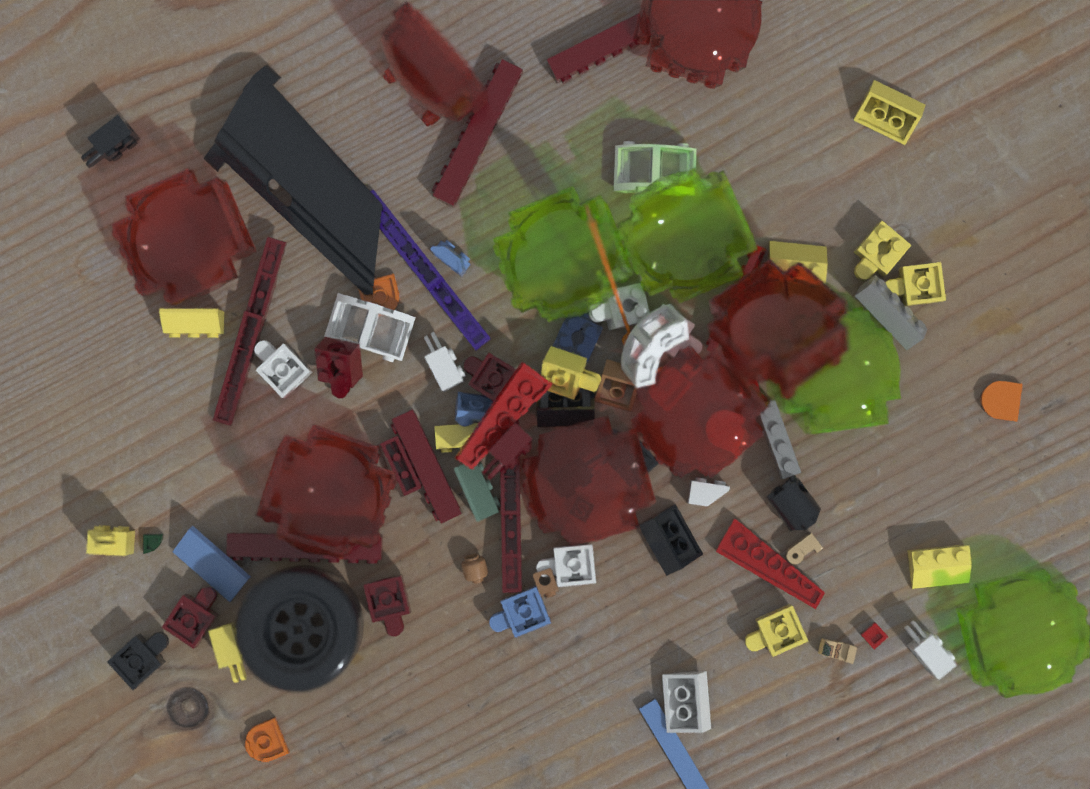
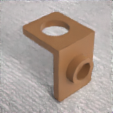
M551 568L533 574L541 597L545 596L547 599L556 595L559 588ZM542 575H548L551 579L547 586H543L539 582V578Z

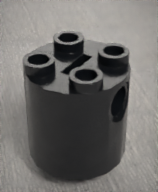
M793 475L782 486L778 485L766 498L789 531H805L817 522L821 507L800 479Z

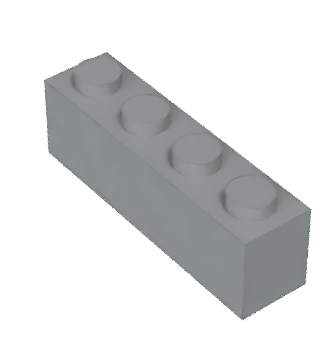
M875 275L858 288L855 297L906 350L924 339L927 332L925 324L915 317L912 310L900 301L898 295L893 293L882 279Z
M772 400L755 406L780 479L801 473L776 401Z

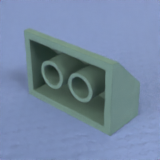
M482 461L472 470L464 464L454 468L477 522L498 513V508L501 507L497 496H492L490 490L493 489L491 482L488 479L485 480L484 475L481 473L484 469Z

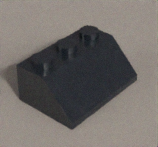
M580 388L575 400L546 391L537 401V427L595 426L594 392Z
M676 504L638 525L666 576L683 569L703 555Z

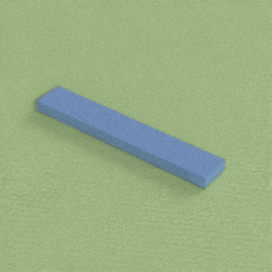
M653 699L641 706L639 710L687 789H709L677 734L667 733L666 717L657 700Z

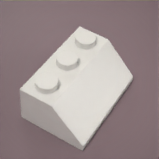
M707 671L663 674L667 733H703L710 730L711 720Z

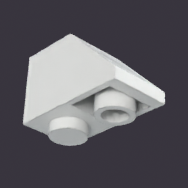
M695 477V481L690 480L687 503L709 506L730 490V486H725L726 482L714 480V484L706 483L707 479Z

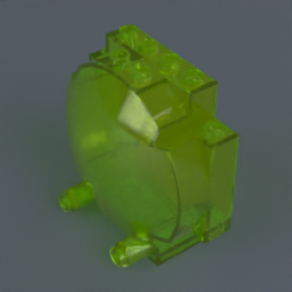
M695 167L686 172L668 174L655 180L642 192L631 196L632 203L629 206L632 211L628 219L619 222L618 230H616L619 240H624V250L627 257H632V267L635 274H640L642 278L640 284L644 292L648 291L649 295L652 296L669 288L672 298H677L679 304L744 276L737 258L758 249L755 238L724 170L710 172L707 177L701 179Z
M571 186L508 212L510 216L508 223L512 231L493 238L495 243L493 250L495 255L500 258L499 268L502 274L505 273L506 275L505 285L507 290L512 293L511 303L514 309L517 308L521 313L535 308L539 311L542 318L545 317L551 322L559 318H570L587 314L601 306L607 299L614 297L592 228L588 226L590 220L585 208L586 205H588L593 221L596 222L595 227L614 283H625L630 276L634 275L610 207L601 194L581 202L577 191Z
M863 307L853 308L850 312H848V308L833 311V314H829L828 311L817 312L812 318H807V315L795 316V320L791 321L793 343H791V340L780 341V345L775 346L784 414L803 412L806 435L889 424V410L886 401L901 399L899 387L900 361L893 344L892 333L886 331L885 327L876 328L875 323L871 321L870 312L864 310Z
M1043 568L975 583L974 589L978 603L956 608L974 683L981 687L998 685L1000 695L1004 698L1022 694L1046 693L1063 684L1072 683V677L1076 673L1075 666L1082 664L1084 659L1090 658V624L1087 623L1086 619L1088 611L1086 606L1076 599V596H1078L1076 586L1068 581L1054 584L1048 571Z

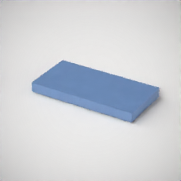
M194 526L187 531L172 551L229 602L235 598L251 577Z

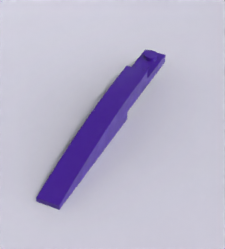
M374 190L370 191L382 204L381 231L473 348L478 350L491 338Z

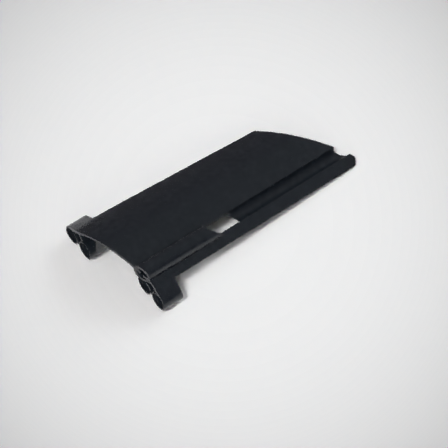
M267 64L256 72L243 88L242 94L217 134L214 145L205 155L204 160L217 172L227 163L365 295L373 294L382 204L277 91L274 85L281 77ZM271 179L278 182L291 195L292 202L289 207L285 206L270 192L269 181Z

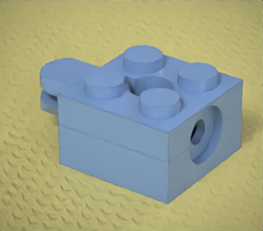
M533 586L522 591V593H516L501 599L504 610L493 614L489 622L490 627L495 632L511 628L516 638L550 624L551 620L537 586Z

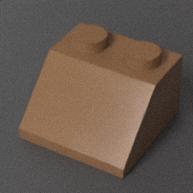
M606 359L601 382L594 401L631 412L639 387L636 388L623 372L621 363Z

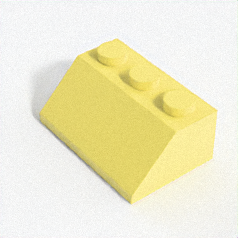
M874 80L860 105L854 121L905 145L920 121L926 105Z
M769 241L766 279L819 285L826 283L827 247Z
M159 309L163 333L169 334V338H180V334H188V338H200V334H207V338H219V334H224V311Z
M969 545L907 550L912 589L970 582L972 564Z

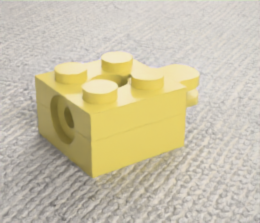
M880 221L854 251L861 258V261L854 269L855 276L860 280H867L876 271L881 276L887 275L911 247V244L885 222Z
M941 262L899 268L900 278L889 279L885 282L893 293L897 294L898 297L902 296L905 306L937 303L946 300Z
M553 346L549 348L543 360L541 376L553 384L547 391L575 400L580 388L595 392L601 382V376L585 369L587 358Z
M109 525L94 526V529L88 530L86 554L121 556L134 554L135 530H129L130 527L118 526L113 527V529H110Z
M791 604L756 618L755 621L759 629L747 634L745 637V645L749 650L756 652L767 647L772 657L808 642L794 607Z
M235 621L209 630V635L219 669L229 666L233 682L237 683L239 682V676L242 681L246 680L247 676L236 643Z

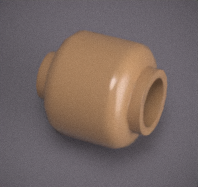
M477 553L464 557V561L461 563L464 578L467 581H472L474 584L484 581L483 578L488 575L485 558Z

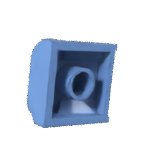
M441 240L437 246L430 248L432 254L461 277L471 265L468 262L470 258L462 252L458 254L454 251L455 246L448 240L445 242Z
M458 392L455 405V420L461 426H469L474 422H480L494 401L486 396Z

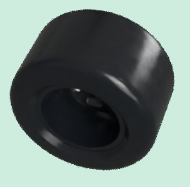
M311 565L287 567L259 581L242 601L235 625L238 651L250 672L268 686L286 692H308L324 687L335 680L356 656L364 632L362 608L351 587L335 573ZM295 603L307 604L308 608L305 615L296 614ZM281 610L286 611L290 617L287 624L276 621V617ZM315 613L321 614L324 621L322 626L312 625L310 618ZM302 625L303 632L297 633L295 626ZM285 631L288 640L283 645H279L274 636L275 632ZM313 633L323 637L321 644L317 648L313 647L309 642V637ZM294 642L303 644L304 654L297 655L291 653Z

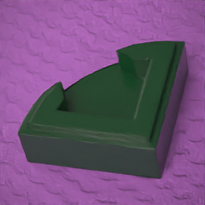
M143 534V554L156 550L162 543L164 534Z

